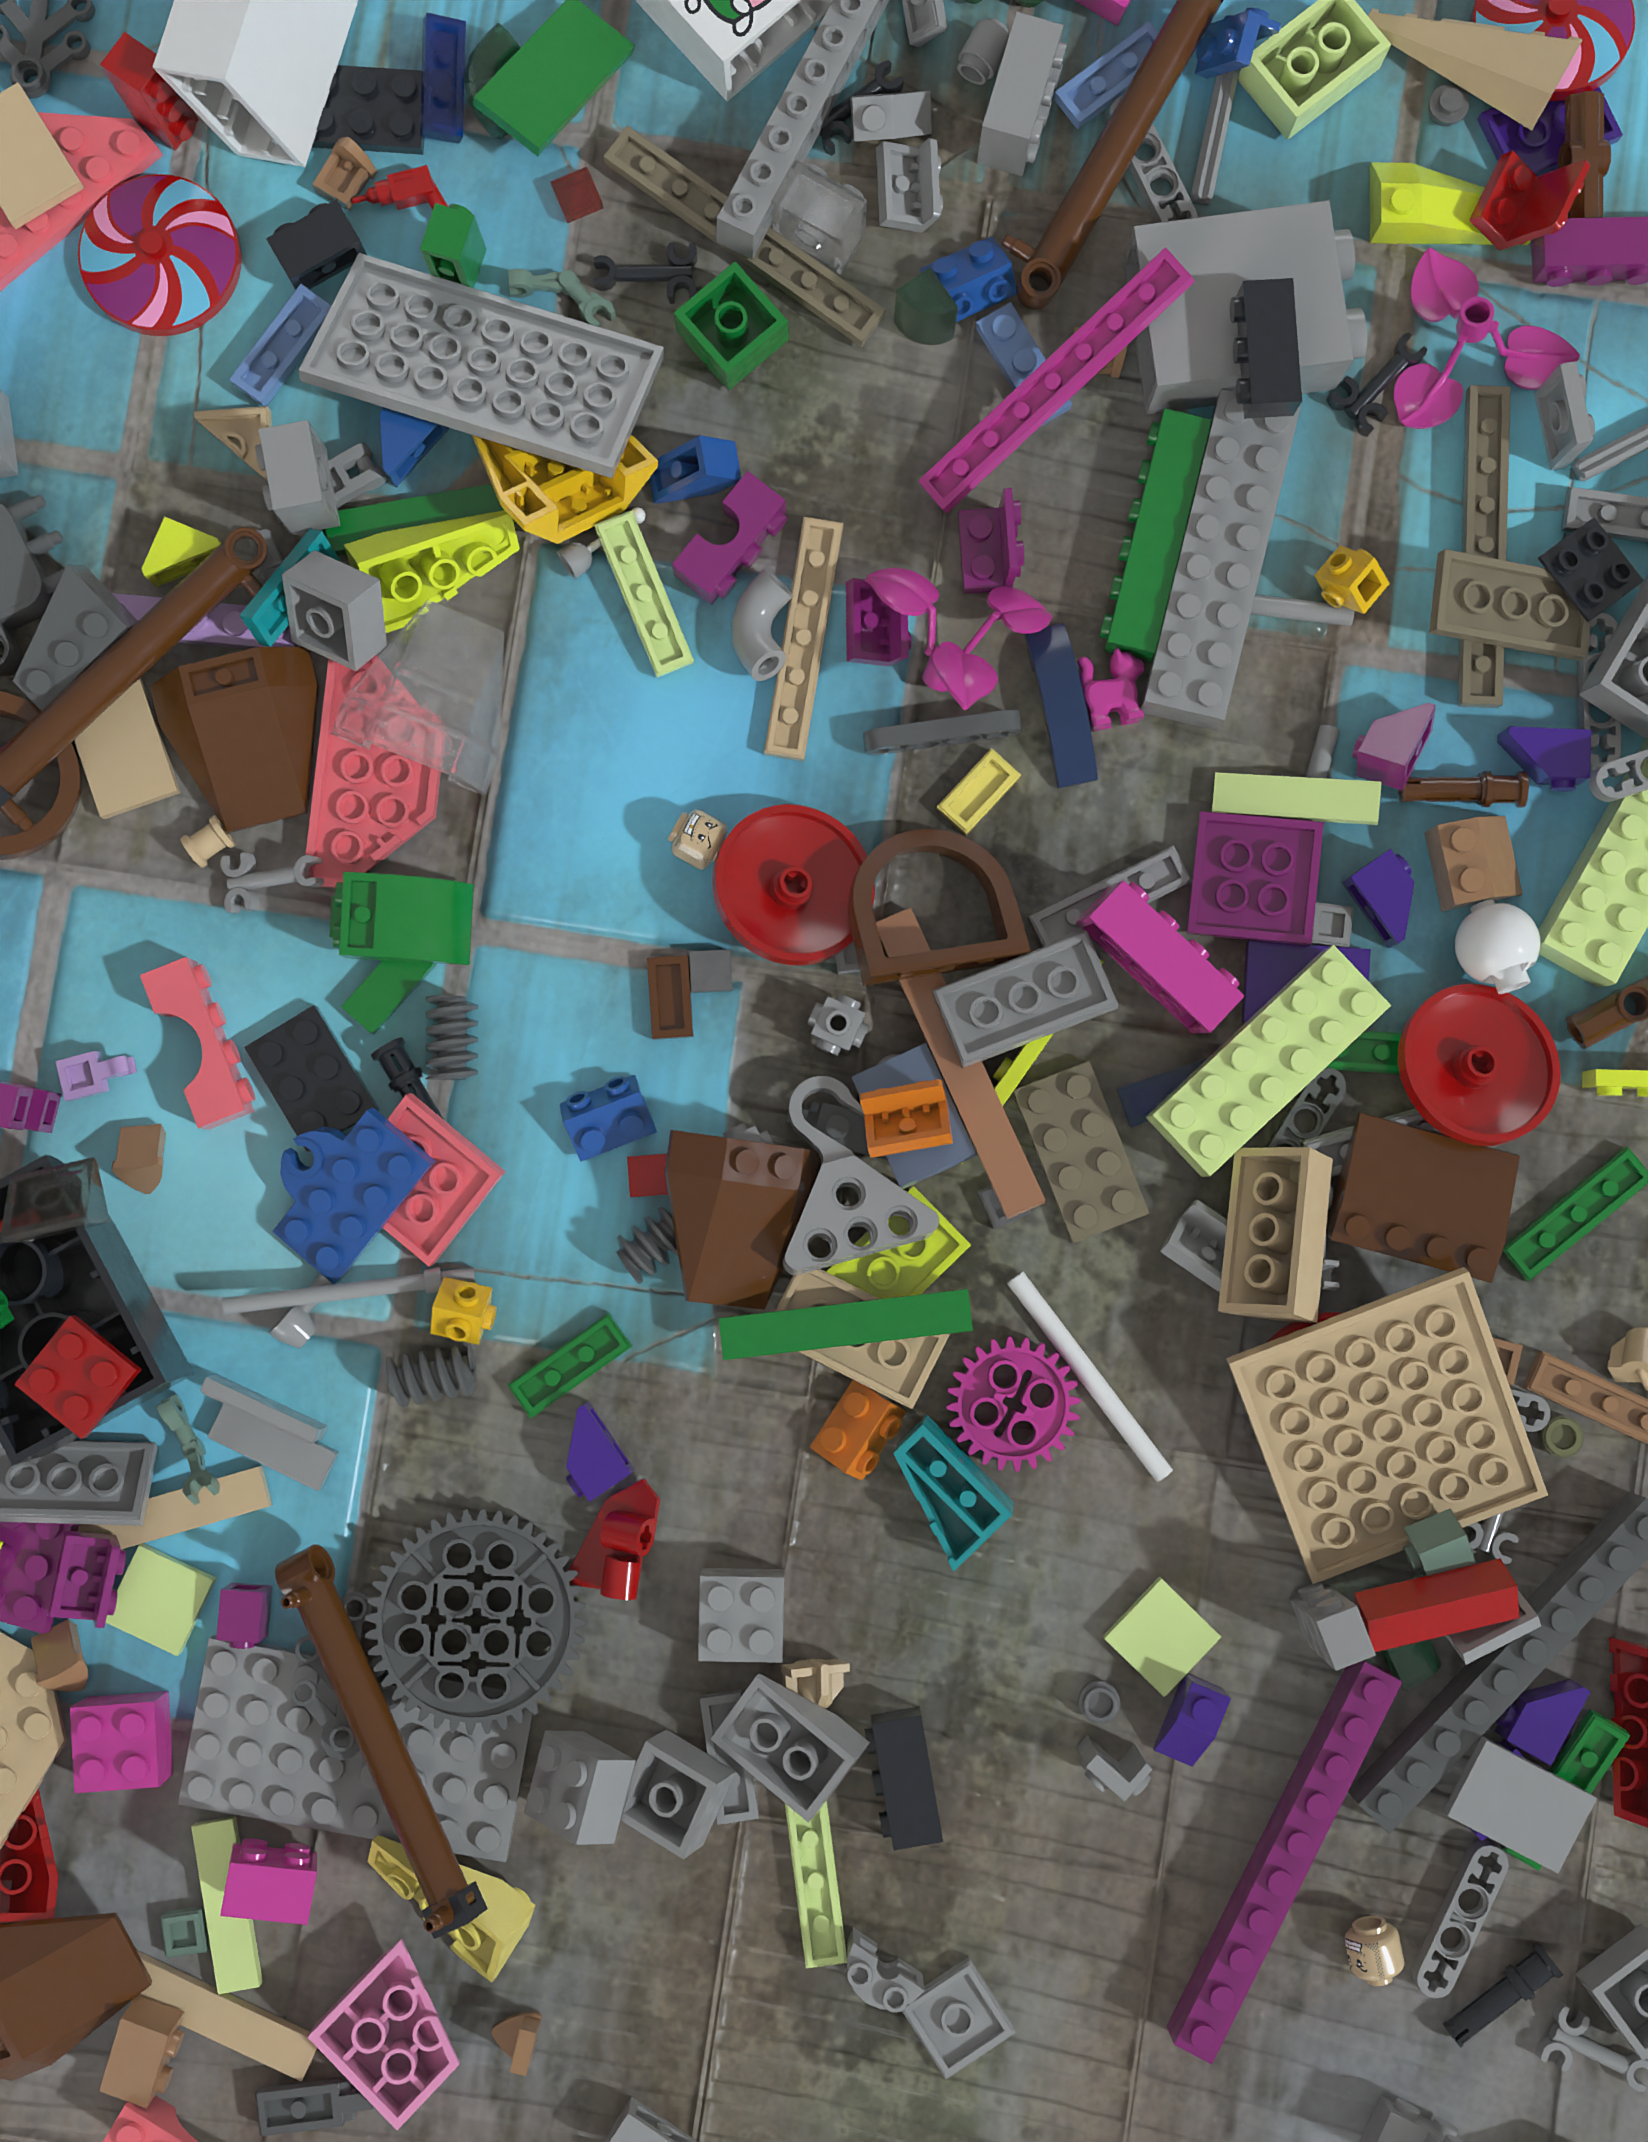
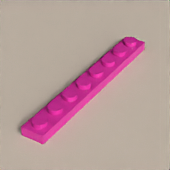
M1166 247L918 480L945 513H948L1185 292L1195 282L1190 273Z

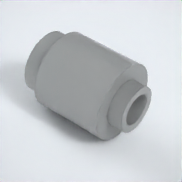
M994 18L979 20L958 57L960 62L957 69L969 82L983 85L987 79H991L999 67L1009 38L1008 29L1001 21Z

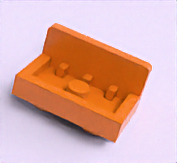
M942 1080L919 1081L914 1084L892 1088H880L859 1095L864 1113L867 1148L870 1158L953 1143L948 1102Z
M852 1380L810 1445V1448L845 1474L863 1480L866 1475L876 1468L880 1459L879 1455L887 1442L899 1432L906 1411L873 1389Z

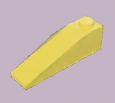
M377 1835L372 1840L367 1862L403 1899L409 1900L413 1897L418 1902L422 1911L429 1905L402 1844ZM459 1864L467 1884L476 1881L488 1909L470 1923L447 1933L454 1940L449 1947L459 1958L492 1983L528 1928L535 1904L530 1901L528 1895L520 1888L511 1887L499 1878Z

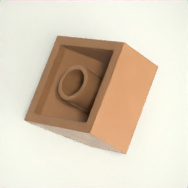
M1506 816L1474 817L1439 824L1424 833L1441 912L1476 905L1486 900L1493 899L1497 901L1523 895Z

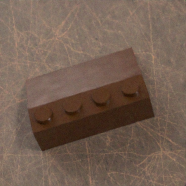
M1358 1112L1347 1153L1342 1163L1341 1173L1338 1176L1333 1192L1332 1204L1328 1209L1326 1234L1330 1240L1449 1272L1465 1267L1469 1271L1471 1278L1492 1283L1505 1244L1520 1156L1488 1146L1466 1144L1444 1134Z

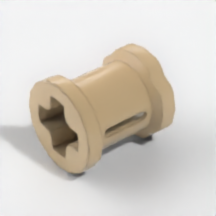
M215 815L209 818V824L192 836L184 835L180 838L188 854L201 868L208 865L207 860L223 848H232L236 845L231 834L225 830Z

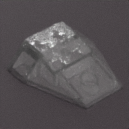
M427 600L347 692L330 734L369 750L371 744L377 745L449 774L447 781L485 796L500 759L504 631Z

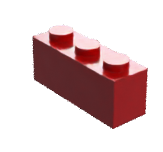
M124 31L100 63V66L136 123L176 151L183 141H187L193 135L199 118L195 111L153 68L157 54Z

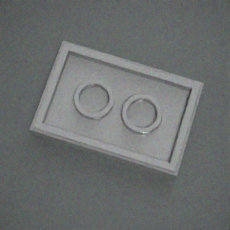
M1481 1736L1443 1812L1448 1817L1559 1873L1597 1798L1592 1793Z

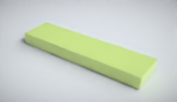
M628 511L595 524L594 528L656 678L693 664L694 659L633 511Z
M1215 772L1212 812L1305 821L1378 825L1381 782Z
M827 1801L809 1823L785 1803L806 1968L847 1963Z
M234 1815L195 1822L191 1828L218 1994L260 1987L263 1980L253 1919L220 1916L233 1843L241 1844L237 1817Z

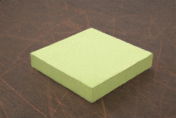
M142 1543L138 1545L117 1590V1604L114 1615H107L105 1623L175 1656H179L189 1639L217 1577Z
M1159 1576L1103 1635V1638L1165 1697L1217 1643L1221 1636Z

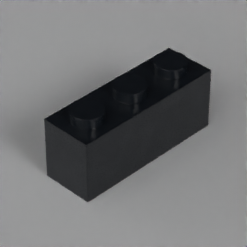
M1293 278L1243 281L1236 297H1232L1230 301V319L1232 323H1237L1238 337L1234 338L1233 360L1235 364H1240L1241 378H1238L1236 382L1237 404H1243L1244 419L1294 416L1302 402Z
M920 1706L872 1714V1728L864 1730L866 1740L870 1742L867 1746L868 1753H877L879 1769L872 1770V1777L876 1796L884 1795L887 1811L879 1812L883 1838L891 1837L894 1851L943 1842Z

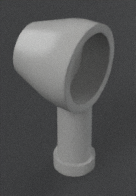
M319 1273L316 1276L317 1280L310 1287L332 1285V1283ZM317 1303L292 1306L275 1324L269 1334L282 1343L300 1349L317 1330L308 1314Z

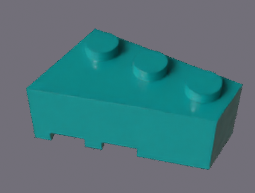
M927 1414L897 1443L893 1454L917 1501L919 1500L930 1522L929 1525L934 1535L937 1536L948 1558L947 1561L954 1572L1013 1515L1014 1502Z

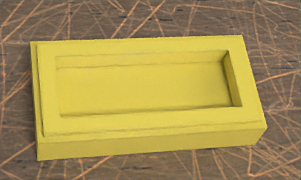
M991 748L940 802L936 810L966 836L1018 781L1021 774Z

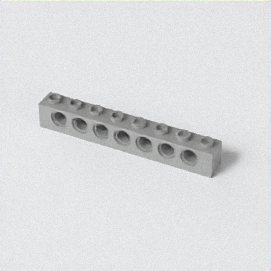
M890 0L832 1L717 216V243L750 259L754 258Z

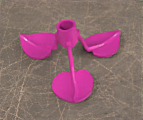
M1429 247L1419 260L1412 277L1410 289L1411 303L1415 312L1428 322H1439L1449 314L1453 319H1458L1456 333L1459 337L1441 373L1430 364H1417L1408 367L1400 374L1393 392L1398 421L1405 427L1426 429L1438 426L1449 420L1460 407L1463 399V387L1459 382L1447 377L1452 371L1466 342H1479L1487 336L1488 332L1491 333L1499 354L1503 357H1508L1504 364L1506 377L1514 385L1522 389L1538 390L1560 364L1573 361L1578 362L1580 354L1562 337L1537 326H1522L1511 331L1507 338L1506 348L1498 331L1499 323L1498 321H1493V304L1484 297H1477L1479 283L1473 271L1461 262L1448 258Z
M903 568L880 569L868 574L865 578V581L873 587L879 598L896 612L910 616H919L925 612L928 614V642L924 653L930 659L922 674V679L928 687L936 691H949L963 710H967L977 700L991 693L998 682V675L994 668L983 658L970 654L993 623L1002 619L1003 623L1010 630L1030 634L1043 630L1052 620V614L1046 611V608L1028 593L1014 587L1000 586L992 589L987 597L988 605L995 612L987 618L963 650L952 642H942L939 646H936V608L932 604L938 600L939 592L928 579L914 571Z

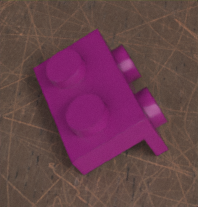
M852 578L846 581L847 662L891 666L907 659L912 643L911 634L908 631V615L896 612L885 604L865 579Z
M65 1530L48 1610L50 1617L93 1620L95 1628L105 1627L107 1615H114L117 1604V1590H112L115 1575H122L126 1559V1551L121 1549L116 1535Z

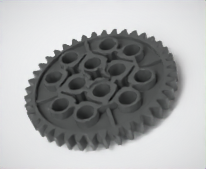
M468 1509L464 1510L462 1521L459 1523L456 1522L451 1513H448L445 1527H441L435 1519H432V1533L427 1534L421 1528H416L417 1543L404 1538L402 1543L406 1553L404 1555L395 1551L390 1553L393 1561L396 1563L394 1567L381 1565L380 1570L388 1578L386 1582L373 1581L372 1585L382 1593L380 1597L368 1598L367 1601L372 1606L378 1608L377 1613L365 1616L366 1621L376 1624V1629L367 1632L365 1638L378 1640V1645L368 1651V1655H381L382 1660L373 1668L374 1672L387 1670L389 1673L381 1685L383 1687L394 1683L397 1685L398 1688L392 1696L393 1701L402 1698L404 1695L409 1698L404 1708L405 1712H409L418 1705L421 1708L418 1721L422 1722L431 1713L435 1715L434 1728L438 1729L443 1721L448 1719L450 1720L451 1733H455L460 1722H465L468 1735H472L476 1723L481 1722L485 1734L490 1733L493 1720H497L502 1730L507 1729V1716L512 1715L520 1724L523 1722L522 1709L525 1707L534 1715L538 1713L535 1700L540 1698L548 1704L552 1702L547 1689L549 1687L557 1690L564 1688L557 1678L559 1673L572 1676L573 1671L565 1662L567 1659L579 1660L580 1655L571 1649L572 1644L584 1643L585 1638L574 1632L575 1628L587 1625V1621L575 1617V1612L586 1608V1603L574 1602L573 1597L581 1593L583 1587L570 1586L569 1582L578 1573L576 1570L564 1572L563 1567L569 1561V1556L556 1559L554 1554L559 1547V1543L556 1542L546 1548L543 1543L545 1542L547 1532L543 1531L534 1538L531 1536L533 1530L532 1522H529L521 1530L517 1528V1515H514L508 1524H504L502 1511L499 1510L495 1514L493 1521H488L485 1509H481L477 1520L473 1521ZM459 1543L467 1545L472 1555L468 1565L463 1568H455L450 1565L447 1557L449 1549ZM503 1544L511 1548L514 1558L509 1567L500 1570L491 1565L489 1555L495 1546ZM477 1565H483L484 1572L491 1574V1576H513L515 1579L513 1581L491 1580V1582L483 1584L482 1590H475L474 1583L468 1582L467 1579H445L444 1575H468V1573L475 1572ZM437 1583V1607L439 1608V1614L446 1616L447 1620L446 1624H440L435 1632L434 1655H431L432 1631H430V1624L423 1623V1615L430 1614L432 1607H434L435 1584ZM411 1585H419L426 1592V1602L423 1607L417 1610L409 1609L403 1602L404 1591ZM519 1585H522L523 1614L525 1617L531 1618V1625L523 1627L522 1633H520L519 1657H515L516 1633H514L513 1626L507 1625L506 1620L507 1617H513L515 1614V1609L518 1607ZM453 1586H461L469 1594L467 1606L460 1611L451 1610L445 1603L446 1592ZM495 1587H503L511 1595L510 1606L501 1612L493 1611L487 1604L488 1593ZM538 1588L549 1590L553 1596L551 1608L543 1613L535 1612L529 1606V1596L532 1591ZM474 1608H480L482 1616L489 1617V1619H500L501 1622H489L481 1626L480 1632L475 1633L472 1632V1625L465 1624V1622H454L453 1618H465V1616L473 1614ZM408 1628H415L423 1635L424 1643L418 1652H407L400 1644L401 1634ZM457 1629L466 1636V1646L460 1653H449L443 1647L442 1639L448 1630ZM493 1630L503 1631L509 1639L508 1648L502 1654H491L485 1648V1637ZM535 1631L545 1632L551 1639L550 1649L545 1654L539 1656L530 1653L526 1646L527 1638ZM472 1651H477L481 1660L510 1663V1665H487L486 1667L479 1668L478 1675L473 1676L470 1675V1670L467 1667L439 1664V1661L462 1662V1660L470 1658ZM451 1672L460 1675L464 1682L463 1691L454 1697L446 1696L440 1689L441 1678ZM493 1673L504 1677L507 1685L505 1692L495 1698L487 1696L482 1690L484 1678Z

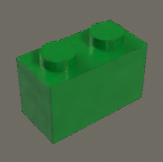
M435 203L420 247L429 272L433 276L474 288L486 253V247L475 215L467 208L457 204H450L447 207Z

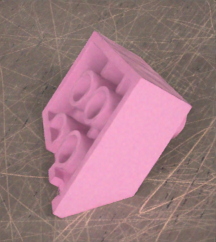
M402 1938L378 1958L315 2023L307 2037L396 2130L411 2117L460 2064Z

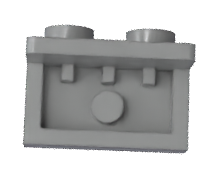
M928 138L920 147L882 141L876 147L879 224L883 227L922 233L940 218L943 209V197L940 194L939 187L941 158L938 155L937 140Z
M1194 1200L1175 1221L1160 1252L1220 1292L1227 1219L1199 1200Z
M1088 1734L1077 1746L1082 1758L1079 1764L1086 1771L1084 1773L1085 1776L1102 1792L1109 1787L1124 1802L1131 1794L1134 1796L1139 1795L1151 1779L1149 1773L1152 1771V1767L1143 1751L1136 1744L1129 1749L1119 1762Z

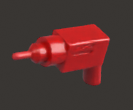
M427 165L388 174L387 179L374 182L375 186L368 188L365 195L351 198L353 204L368 201L372 205L380 203L381 207L395 204L397 210L429 203L432 210L435 203L449 207L432 179Z

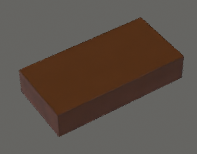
M688 955L647 958L652 1039L663 1040L694 1037Z

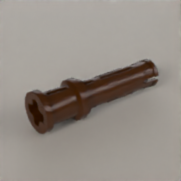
M1483 771L1477 777L1410 776L1403 791L1398 790V795H1400V802L1468 801L1476 802L1481 807H1490L1492 803L1515 804L1516 808H1523L1528 800L1529 780L1526 771H1518L1516 775H1492L1491 771Z

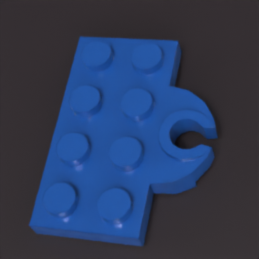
M373 1107L363 1114L347 1136L338 1129L322 1126L295 1137L293 1140L297 1146L307 1147L312 1152L314 1161L311 1167L304 1165L299 1159L298 1152L292 1148L285 1150L281 1157L280 1175L286 1191L295 1200V1203L272 1232L332 1284L341 1281L435 1163L431 1156Z

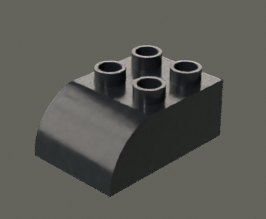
M44 1155L0 1179V1221L34 1207L39 1208L44 1218V1222L38 1228L24 1234L3 1239L0 1233V1290L5 1294L8 1300V1308L14 1317V1320L0 1329V1443L12 1466L48 1455L79 1438L14 1385L69 1316L76 1315L142 1369L94 1429L194 1375L113 1220L84 1181L65 1163L51 1155Z

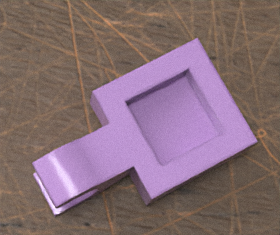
M92 1051L55 1061L65 1101H74L108 1092L110 1090L107 1079L137 1073L134 1057L126 1058L124 1055L103 1061L99 1051Z

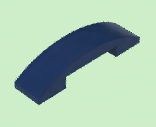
M1062 623L1048 626L1036 633L1024 634L1051 745L1049 751L1057 788L1060 789L1097 781V766L1087 708L1066 627Z

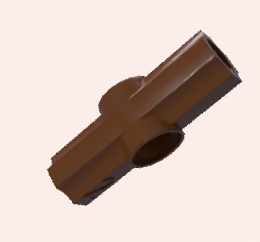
M1585 91L1571 94L1565 98V141L1559 149L1557 167L1559 169L1586 159L1591 164L1583 181L1584 186L1576 196L1567 214L1568 218H1603V177L1606 176L1610 167L1611 146L1607 139L1604 140V93H1599V91Z
M1648 975L1622 989L1613 991L1607 997L1565 1018L1567 1030L1573 1041L1581 1049H1586L1636 1022L1646 1020L1648 1018ZM1626 995L1632 997L1635 1001L1636 1010L1633 1015L1627 1013L1623 1003Z

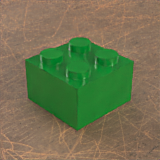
M736 261L673 313L676 332L728 391L789 341L788 320Z

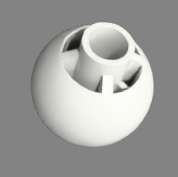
M1493 899L1472 906L1470 908L1471 914L1466 916L1461 922L1455 937V952L1461 967L1475 980L1482 983L1495 984L1498 994L1508 993L1528 985L1531 981L1526 970L1536 963L1541 945L1540 934L1533 919L1522 909L1506 903L1495 904Z

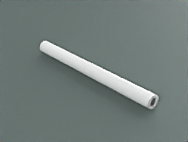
M1022 1271L1007 1282L1008 1286L1155 1481L1158 1482L1168 1476L1173 1471L1171 1466L1026 1274Z

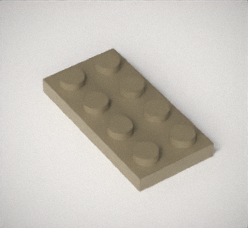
M1444 549L1437 554L1429 633L1577 661L1587 658L1591 621L1587 622L1545 568Z
M1090 1061L1013 1091L1071 1243L1150 1214Z

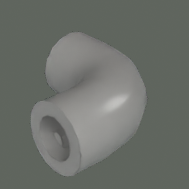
M764 568L743 592L737 602L731 622L732 645L741 664L756 681H764L773 677L785 663L786 655L774 641L771 634V626L777 613L793 597V594L786 585L767 568Z

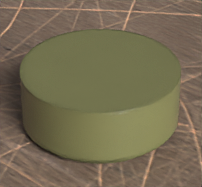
M1563 1415L1550 1416L1548 1424L1542 1430H1539L1538 1439L1540 1445L1547 1453L1567 1458L1575 1455L1581 1449L1584 1442V1433L1576 1420Z

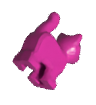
M1116 648L1110 658V673L1113 679L1095 681L1093 679L1094 668L1090 659L1084 656L1078 659L1077 664L1081 670L1079 677L1093 732L1112 728L1111 718L1108 716L1110 712L1116 711L1119 713L1121 726L1138 723L1144 718L1143 710L1138 707V690L1136 687L1138 677L1144 672L1142 659L1136 658L1130 652H1120L1119 648Z

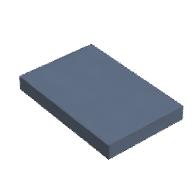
M927 1043L851 1077L859 1095L880 1088H892L914 1084L919 1081L942 1080L948 1102L953 1143L886 1155L900 1188L905 1189L977 1156Z

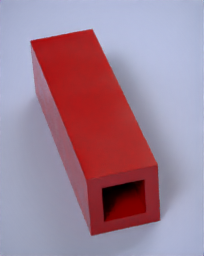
M1501 1558L1354 1593V1604L1358 1607L1375 1652L1519 1618L1518 1586Z

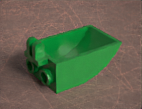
M343 872V882L336 883L335 896H332L329 937L333 938V947L339 948V955L345 959L469 965L474 884L418 876Z

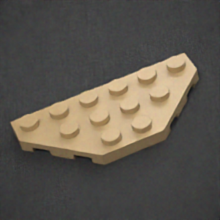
M1 1631L0 1849L7 1840L8 1834L18 1817L24 1812L42 1783L43 1777L52 1762L58 1757L67 1742L57 1691L36 1684L35 1675L37 1674L33 1650Z

